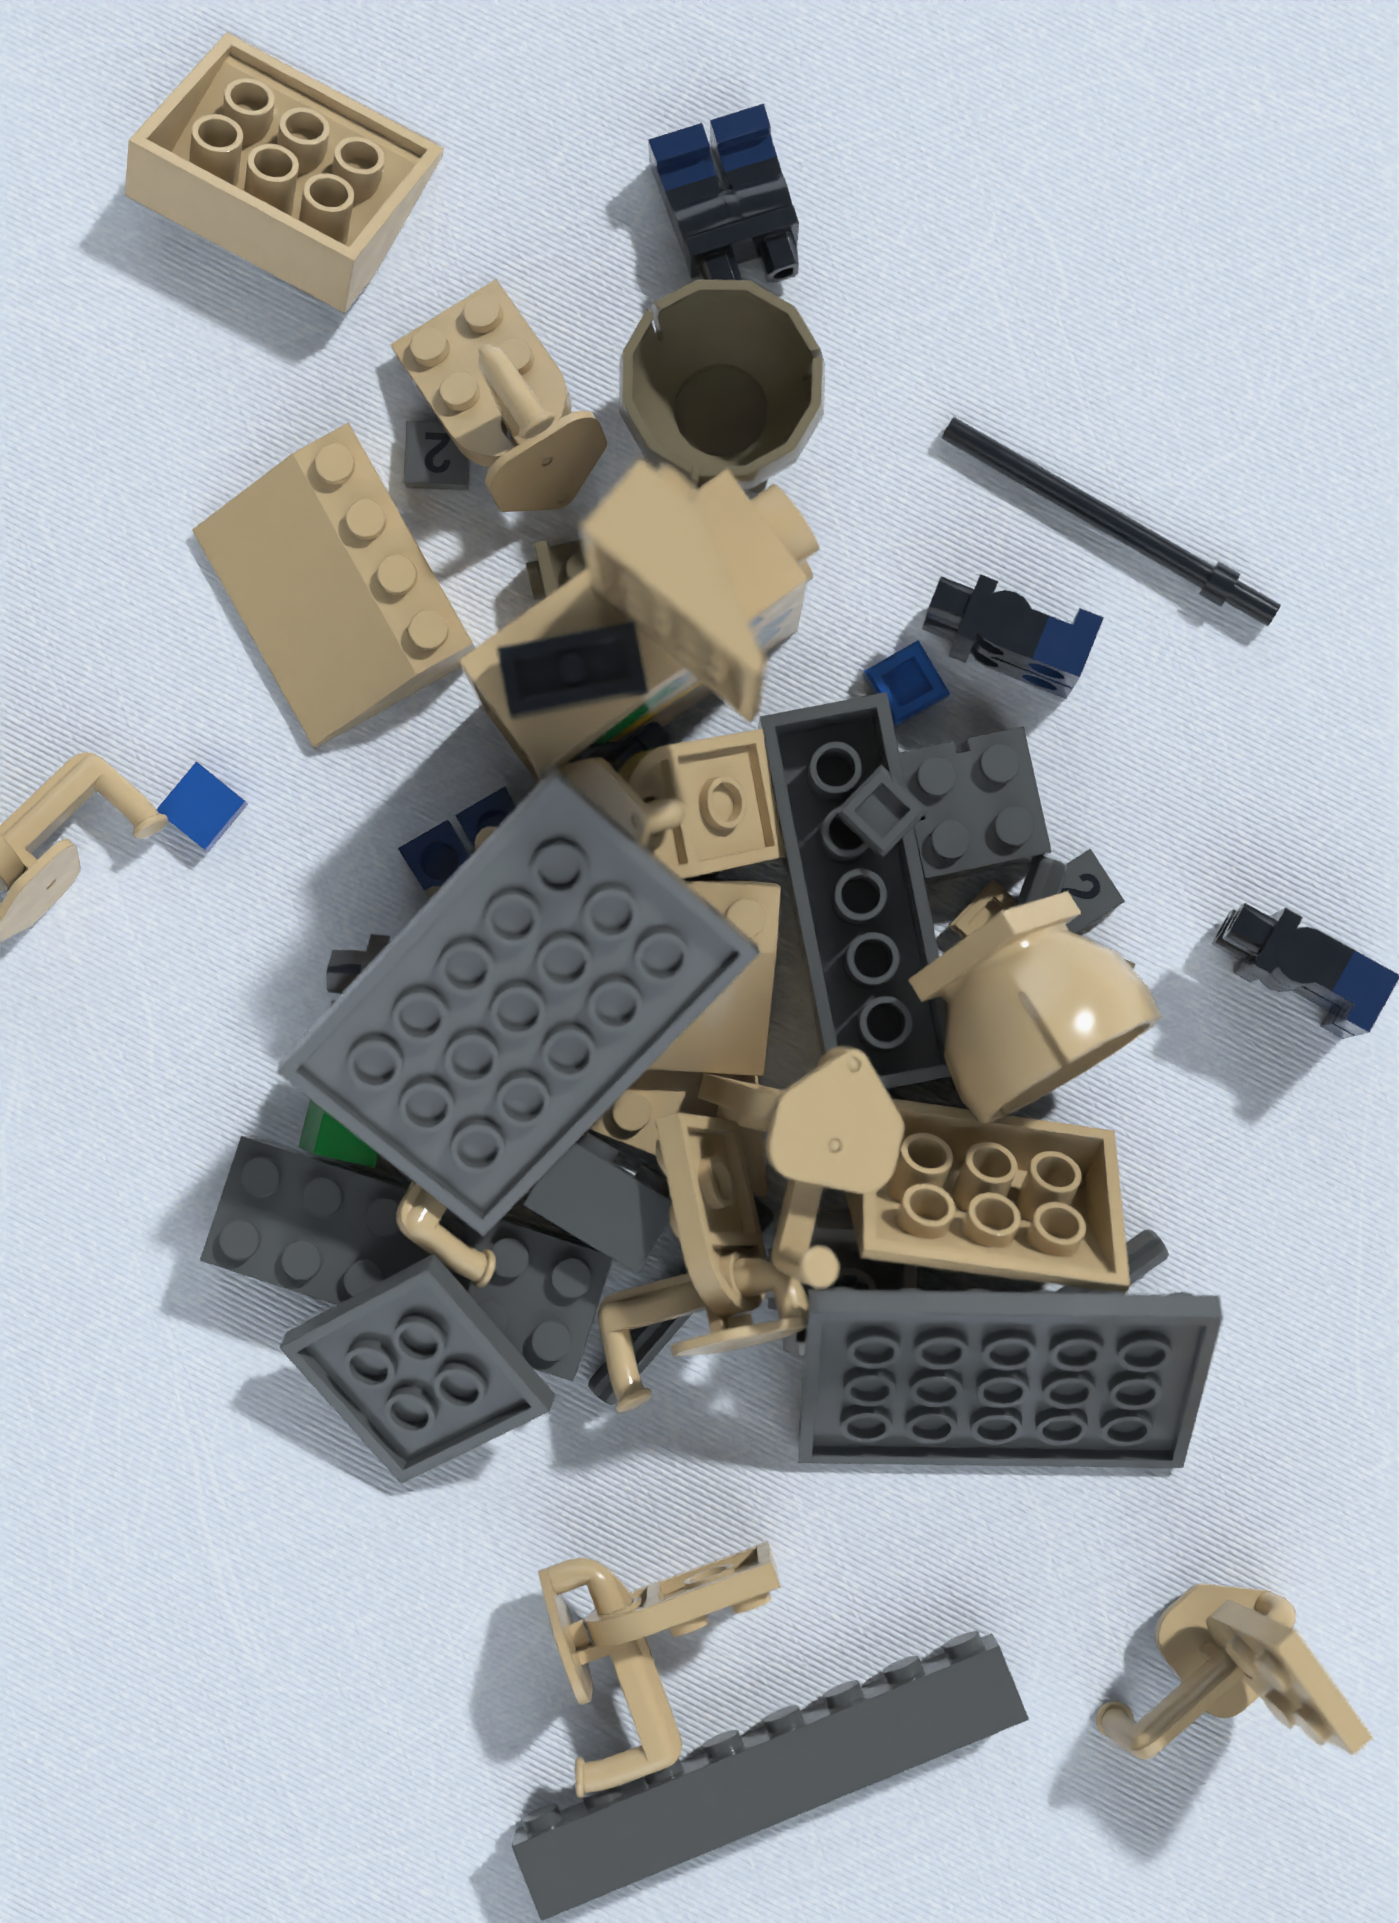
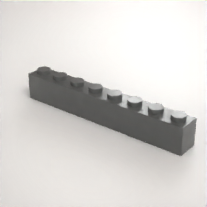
M978 1631L959 1635L943 1645L945 1651L943 1654L923 1662L920 1661L919 1656L901 1659L884 1668L883 1674L885 1677L862 1687L857 1680L840 1684L823 1694L824 1703L802 1712L798 1705L782 1708L763 1719L765 1727L740 1736L738 1730L721 1733L707 1740L702 1745L704 1752L680 1761L678 1758L674 1764L665 1769L622 1786L619 1785L606 1790L585 1793L583 1802L561 1811L557 1804H551L527 1814L521 1819L523 1826L515 1831L512 1849L540 1920L543 1921L1029 1720L995 1637L992 1633L980 1637Z

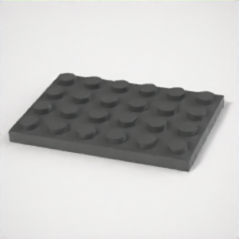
M553 768L278 1062L277 1073L484 1236L732 983L760 952L758 945L558 770Z
M845 1287L829 1290H809L798 1434V1463L1183 1468L1223 1319L1220 1296L1194 1295L1188 1292H1174L1168 1295L1125 1294L1119 1291L1086 1294L1057 1293L1051 1290H1039L1032 1293L989 1292L983 1289H972L965 1292L921 1291L914 1288H905L897 1291H861Z

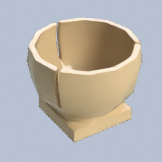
M1068 891L1001 911L908 979L921 1002L935 997H942L947 1002L944 1058L961 1100L981 1124L996 1121L1077 1078L1133 1042L1152 1028L1161 1018L1148 986L1119 952L1068 931L1066 924L1081 914Z

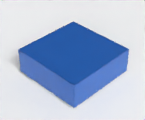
M919 640L863 672V677L874 694L887 692L894 729L945 700L950 695Z
M196 761L156 810L160 814H165L168 821L209 852L249 803Z

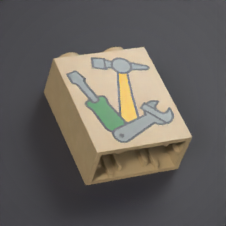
M726 469L696 490L697 496L692 502L700 508L761 653L765 655L798 631L806 586L813 579L812 570L806 560L819 551V545L800 511L777 485L772 484L750 500L729 470ZM588 568L458 660L480 705L537 784L553 768L559 770L567 763L600 757L610 765L637 740L638 735L652 724L658 722L663 728L713 692L636 627L648 694L511 720L498 658V647L630 622L592 590Z

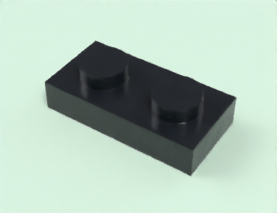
M635 621L497 648L511 720L648 694Z

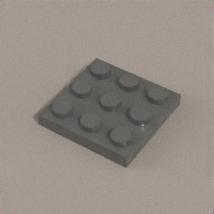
M435 1254L287 1331L279 1347L401 1484L550 1412L555 1398L554 1392Z

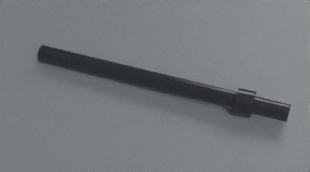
M953 417L941 439L1202 588L1199 595L1221 607L1226 602L1266 626L1270 625L1277 614L1281 604L1239 581L1240 573L1218 561L1215 566L1211 565L956 417Z

